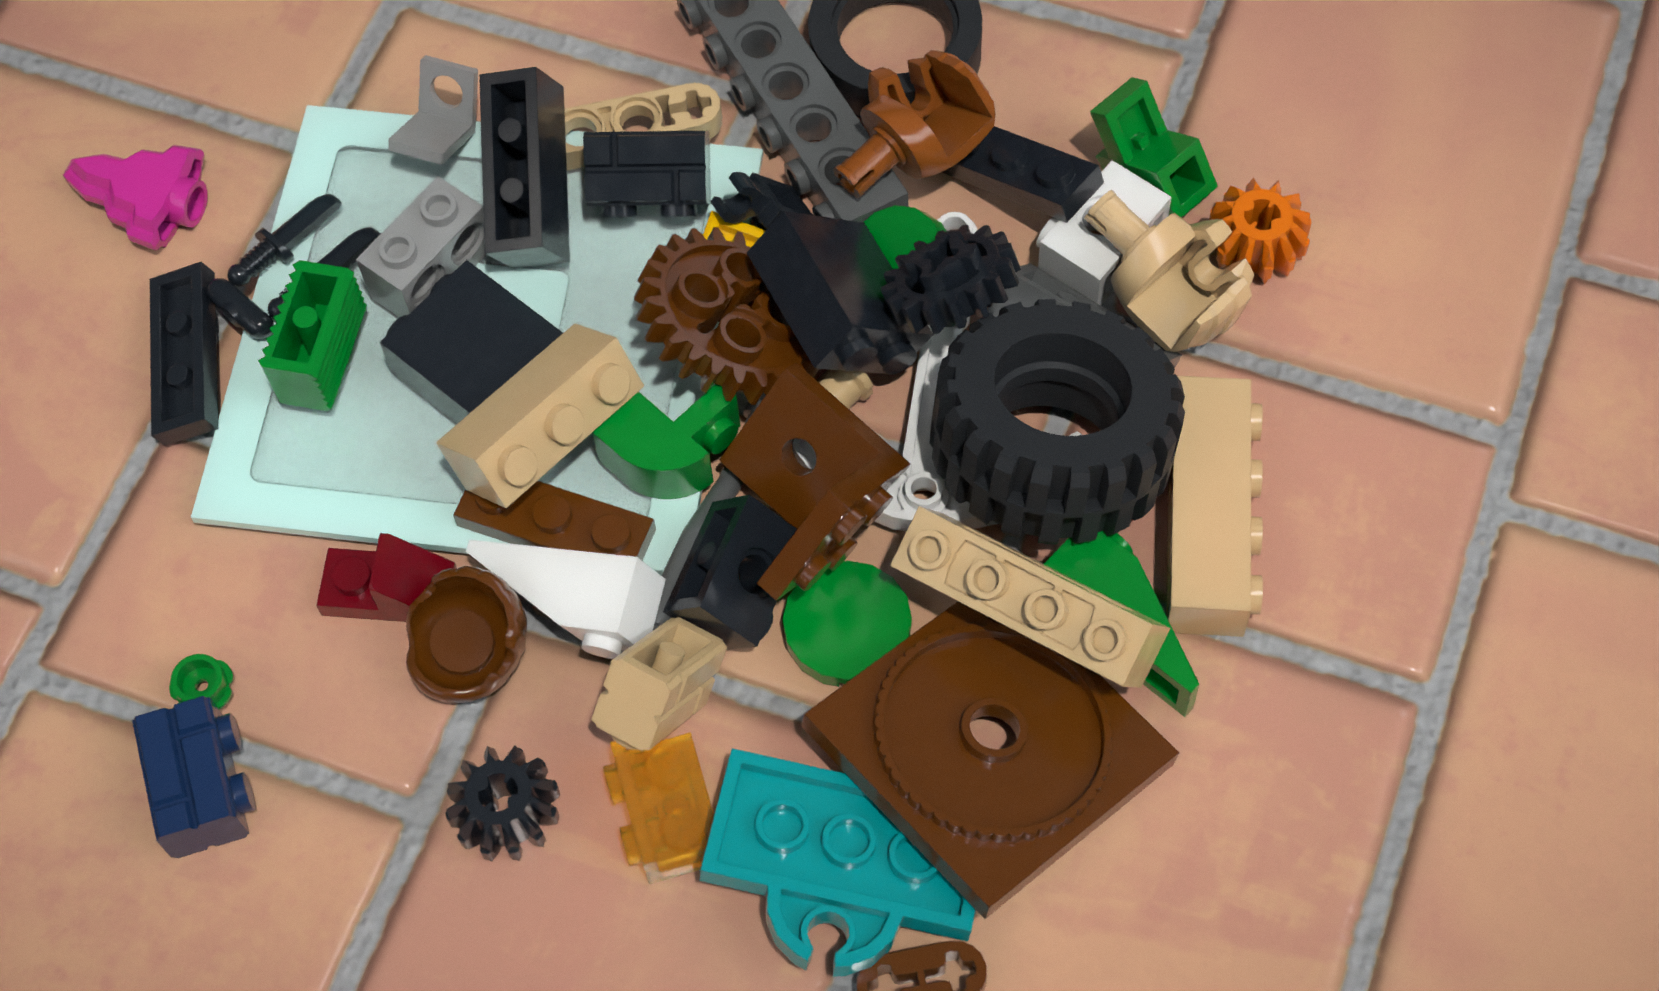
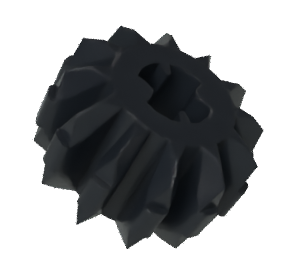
M514 745L505 759L500 760L496 750L487 746L484 752L485 764L478 767L473 762L463 760L460 768L467 781L448 783L447 794L455 804L446 809V818L451 827L460 828L457 838L465 849H470L480 844V852L483 858L492 862L499 854L501 848L506 846L511 858L519 861L523 853L520 843L528 839L533 845L544 847L546 838L539 826L558 824L560 815L557 808L551 803L559 798L560 790L555 780L546 779L548 768L546 763L539 757L526 763L523 750ZM510 796L507 802L509 808L497 811L499 809L498 799Z

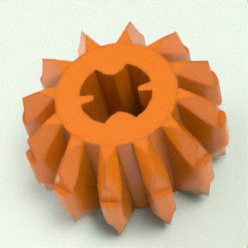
M1254 177L1246 185L1245 191L1230 185L1228 191L1224 193L1223 201L1215 203L1209 216V220L1223 219L1232 231L1228 238L1214 250L1217 251L1216 260L1219 268L1228 267L1246 258L1253 273L1258 274L1264 285L1271 279L1273 270L1288 277L1290 271L1294 269L1296 260H1302V257L1306 255L1310 243L1308 234L1312 222L1310 213L1300 210L1302 204L1300 194L1282 196L1279 180L1269 190L1261 189Z

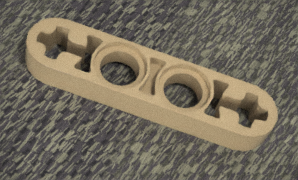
M687 83L565 109L566 135L578 127H586L594 132H626L622 129L624 122L631 117L641 115L649 117L654 121L648 131L709 130L710 139H712L719 133L722 126L720 98L714 89L702 83ZM699 107L703 117L691 119L688 109ZM664 112L670 113L672 125L665 126ZM566 142L567 170L584 167L583 146H573Z

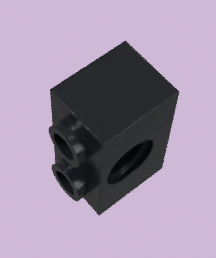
M750 494L713 501L663 612L671 618L680 617L721 638L727 646V650L758 647L760 640L771 628L773 622L772 612L777 601L760 587L757 582L797 529Z

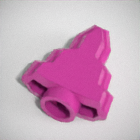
M172 145L165 152L142 149L125 159L107 154L72 158L63 174L66 182L85 200L103 205L110 222L126 228V235L130 241L153 250L166 247L180 225L186 227L196 226L203 217L208 200L206 184L201 181L204 152L197 148Z

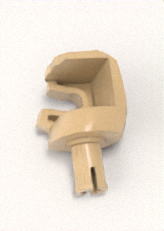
M1113 190L1104 194L1084 217V220L1106 237L1123 255L1121 258L1122 263L1110 278L1115 294L1131 319L1163 349L1178 352L1190 347L1207 344L1217 335L1224 334L1238 321L1252 296L1250 285L1254 274L1246 258L1231 264L1224 270L1218 269L1211 264L1209 254L1232 233L1223 219H1212L1188 224L1176 213H1173L1157 226L1149 227L1126 206Z

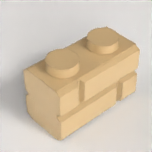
M680 617L670 618L612 659L603 684L606 690L599 696L592 721L596 724L597 728L609 733L616 743L625 748L640 751L652 749L688 720L692 714H695L707 704L715 682L712 676L719 671L727 646L721 638Z

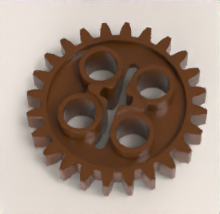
M718 227L712 229L707 240L696 228H691L685 240L675 233L671 236L666 246L659 244L651 258L648 259L637 281L640 285L634 295V300L642 304L636 315V320L651 324L644 337L646 342L664 343L665 345L659 359L662 362L679 360L683 364L678 374V377L681 379L687 378L693 373L701 376V391L706 393L715 383L722 386L726 401L731 402L736 392L742 390L751 405H756L763 392L765 395L769 392L785 368L795 363L814 378L819 369L813 367L746 252L751 247L746 246L743 233L737 231L732 242L726 241Z

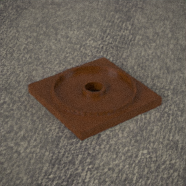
M959 601L807 711L803 716L801 726L984 919L994 913L1172 767L1180 753L1098 673ZM979 717H997L1012 727L1017 740L1014 744L1004 749L985 747L972 735L970 723Z

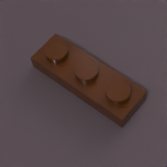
M540 481L535 482L507 508L465 489L453 514L457 526L510 544L638 557L642 561L656 531L654 518Z

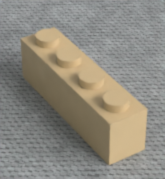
M1178 376L1182 382L1185 395L1183 402L1185 416L1168 479L1166 616L1174 633L1244 637L1250 614L1261 613L1263 599L1262 575H1251V555L1261 554L1263 539L1262 517L1251 516V497L1260 498L1263 463L1262 460L1251 459V441H1260L1263 407L1262 404L1251 403V379Z

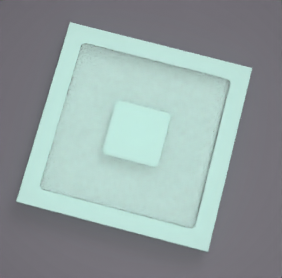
M307 105L271 234L306 204L319 196L332 194L342 201V204L335 213L290 250L294 256L288 263L285 264L279 258H276L274 262H271V265L262 270L258 277L252 301L268 314L269 302L279 297V293L286 288L285 285L291 282L289 274L295 271L292 264L299 260L317 263L344 239L359 229L372 227L382 233L437 176L483 205L481 122L476 121L475 133L444 164H437L388 150L389 138L414 115ZM571 130L566 135V142L573 146H583L584 132ZM710 144L711 200L714 196L721 199H730L738 193L729 179L732 172H743L748 176L754 172L760 175L763 149ZM585 167L567 170L570 262L514 269L486 255L476 267L563 333L576 323L616 337L644 384V387L639 392L674 422L705 394V392L701 391V376L693 373L689 377L681 379L678 377V374L683 364L679 360L662 362L659 359L665 348L664 343L646 342L644 337L651 324L636 320V315L642 304L634 300V295L640 285L637 280L648 259L651 258L659 244L666 246L671 236L675 233L685 240L691 228H696L703 235L711 211H717L711 203L697 204V216L663 217L661 216V205H637V217H601V206H586ZM750 217L742 222L751 225L752 218ZM357 262L348 269L354 272L353 277L357 278L356 283L360 285L359 290L362 291L361 296L365 298L364 302L367 304L331 410L322 411L280 403L258 362L259 359L265 357L262 349L269 346L266 338L256 339L243 330L219 415L218 429L215 430L191 514V519L194 523L376 544L378 543L379 534L387 533L423 549L468 554L466 549L469 540L507 543L457 526L453 514L465 491V487L436 444L441 437L457 424L391 372L379 342L386 336L390 326L399 317L370 297ZM592 433L538 480L654 518L656 531L643 558V562L660 575H662L683 529L699 507L702 491L679 499H656L637 493L599 461Z

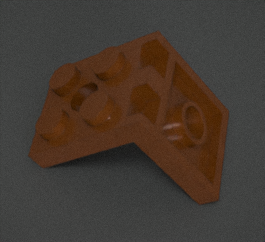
M797 363L785 368L719 459L732 473L797 529L757 584L777 601L797 585L804 592L807 591L828 568L831 571L838 568L858 544L851 536L863 523L869 526L882 514L893 499V496L887 492L888 488L911 465ZM795 438L803 439L813 447L816 453L814 469L803 467L795 459L792 451Z

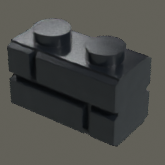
M709 130L584 132L586 206H601V217H637V205H661V216L663 217L697 216V204L711 203Z

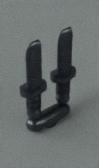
M325 194L306 204L272 234L262 227L255 233V238L259 243L252 248L253 250L248 251L244 258L241 257L239 263L232 265L228 269V280L216 278L207 285L206 292L209 300L221 309L233 325L238 328L242 327L252 337L264 339L270 336L272 333L270 327L274 326L272 319L280 314L277 306L284 303L281 296L287 293V289L285 288L284 291L279 293V297L269 302L267 314L237 287L247 285L251 277L255 278L262 270L271 265V262H274L276 258H279L285 264L288 263L294 256L290 250L335 213L341 206L342 201L332 194ZM372 227L359 229L344 239L317 263L349 268L381 233Z

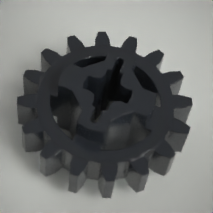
M962 225L958 230L938 231L935 241L929 244L917 241L914 243L915 250H911L908 255H898L895 258L898 268L885 271L883 276L887 284L881 287V291L899 327L908 323L911 332L917 333L927 325H930L933 334H939L944 327L956 326L958 329L964 328L967 323V317L974 314L978 317L986 318L989 316L987 307H991L993 303H1005L1008 300L1005 289L1018 286L1019 280L1016 272L1020 271L1021 267L1013 246L1008 242L1003 231L993 234L990 226L984 225L975 233H971L968 225Z

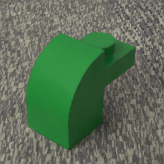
M1131 77L1089 111L1105 147L1096 155L1101 168L1104 170L1113 160L1171 196L1169 215L1176 213L1182 218L1218 187L1199 138L1167 130L1148 81Z
M715 384L673 422L645 396L637 392L592 432L598 459L624 484L644 496L656 499H679L698 493L714 482L709 454H718L725 450L735 439L741 426L737 396L735 395L731 402L726 401L722 386Z

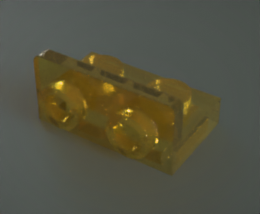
M691 732L662 740L652 749L643 751L626 750L625 747L615 741H611L610 745L615 763L605 765L603 769L613 805L626 802L632 824L619 827L629 866L642 863L649 885L700 870L714 813Z

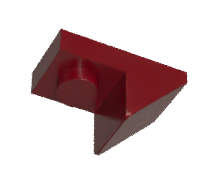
M380 533L376 551L328 548L316 606L322 616L406 622L410 604L430 584L431 578L442 570L457 569L455 562L396 536Z

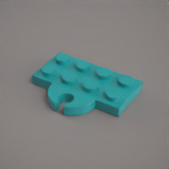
M731 749L700 869V881L766 896L767 926L775 945L793 964L807 970L813 954V947L808 933L813 927L823 923L839 927L847 939L846 944L834 955L833 977L848 976L872 967L891 950L900 927L969 941L975 908L847 774Z

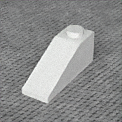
M469 540L466 549L468 554L491 572L505 580L511 588L554 622L583 641L581 649L590 654L614 659L621 654V650L625 651L653 631L666 579L638 557Z

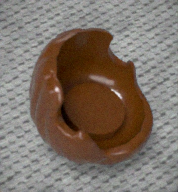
M473 566L445 569L431 578L430 584L410 604L406 617V630L409 641L406 667L412 681L424 694L435 700L465 703L489 696L508 680L510 674L518 666L520 656L526 647L527 617L522 608L520 598L505 580L489 570Z

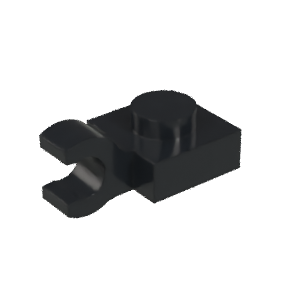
M732 172L729 179L738 193L730 199H721L714 196L710 201L725 222L739 223L751 217L754 223L765 231L783 211L813 215L792 186L754 172L750 176L743 172Z

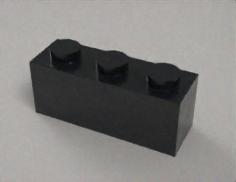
M537 67L479 74L485 254L514 269L570 262L564 87Z

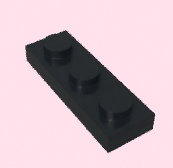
M996 126L965 158L956 165L941 172L1065 222H1068L1104 183L1099 165Z
M201 261L150 278L151 436L165 446L218 429L216 305L209 300L206 292L207 285L215 279V272Z

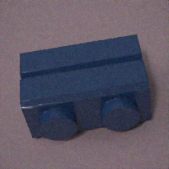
M201 696L175 704L171 709L161 708L135 716L132 723L155 837L171 858H181L207 850L208 846H220L246 838L249 830L245 813L255 810V800L245 772L236 774L232 753L242 751V742L233 715L231 713L222 715L210 697Z

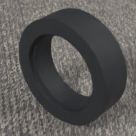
M813 0L808 18L810 48L855 115L861 118L860 112L862 108L870 103L868 78L872 70L859 65L850 58L840 43L842 32L850 20L863 10L884 3H910L924 7L935 13L945 23L951 34V41L944 52L957 56L978 74L982 50V12L979 0ZM909 72L897 74L905 96L911 104L915 99L916 93L915 87L911 83Z

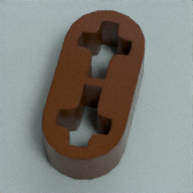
M947 941L885 954L872 967L860 971L857 977V991H871L878 988V976L883 974H891L895 984L901 985L917 981L918 986L904 988L900 991H953L949 981L943 980L929 984L926 983V979L944 975L946 972V962L951 960H958L960 968L964 971H974L973 975L966 977V986L962 991H984L987 980V967L982 954L973 945L963 941Z

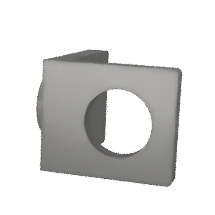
M425 55L420 60L419 111L389 138L388 150L425 161L444 164L475 133L478 69ZM442 75L449 76L460 85L463 94L460 104H447L437 96L434 89L436 77Z

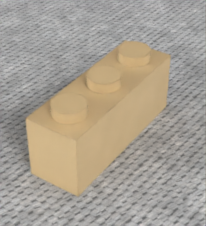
M574 323L441 437L436 444L467 491L507 508L644 387V384L616 337Z

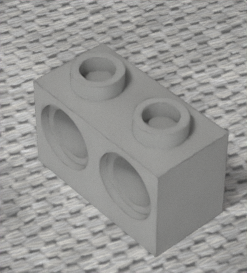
M437 176L356 259L370 297L398 317L409 315L429 296L432 287L441 277L446 274H452L466 260L476 266L487 255L485 254L483 205Z

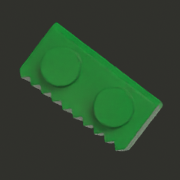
M299 260L292 264L295 271L289 274L291 282L285 285L287 293L281 296L284 303L277 306L280 314L273 317L276 324L270 327L273 335L266 338L269 346L262 349L265 357L259 359L258 362L280 403L329 411L333 407L367 304L364 302L365 298L361 296L360 285L356 283L357 278L353 277L354 272L345 267Z

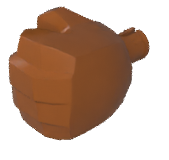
M939 50L929 51L925 54L924 58L909 59L907 63L910 80L915 87L916 93L915 99L911 104L905 96L899 77L894 71L881 67L870 72L868 78L870 103L862 108L860 116L871 138L833 169L837 178L840 179L843 176L839 181L840 184L852 196L859 199L864 195V192L894 166L915 179L934 176L956 165L965 158L993 129L996 116L994 101L974 69L957 56Z

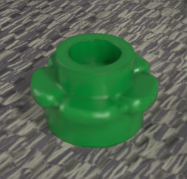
M193 654L182 659L173 669L169 685L170 695L174 700H178L179 703L201 696L210 697L220 710L231 698L232 690L229 686L234 680V675L231 668L224 661L216 660L206 654ZM201 682L208 683V687L204 691L197 690V686Z

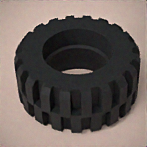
M1038 299L1034 306L1023 307L1022 303L1018 302L1001 308L997 317L989 313V316L986 318H980L970 324L969 331L965 330L960 333L950 344L948 355L942 359L938 372L929 444L933 448L931 458L935 470L942 479L946 478L945 488L959 504L965 501L969 502V512L986 525L992 520L1002 525V533L1019 539L1021 534L1024 533L1038 536V543L1056 545L1059 542V538H1072L1074 544L1096 540L1097 534L1100 531H1104L1107 536L1126 529L1130 526L1131 518L1134 521L1143 518L1154 507L1156 497L1163 494L1170 476L1185 416L1183 408L1185 395L1182 382L1174 374L1175 367L1162 348L1154 351L1155 342L1151 336L1140 327L1132 330L1125 326L1126 321L1124 317L1107 310L1105 315L1091 311V304L1073 301L1072 306L1056 305V299ZM1031 406L1063 408L1087 418L1101 431L1079 436L1051 434L1023 423L1010 412Z

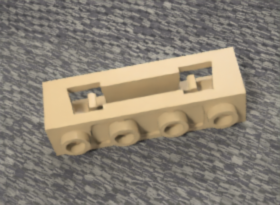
M921 506L918 507L890 565L1123 687H1142L1170 630L1169 627L944 513Z

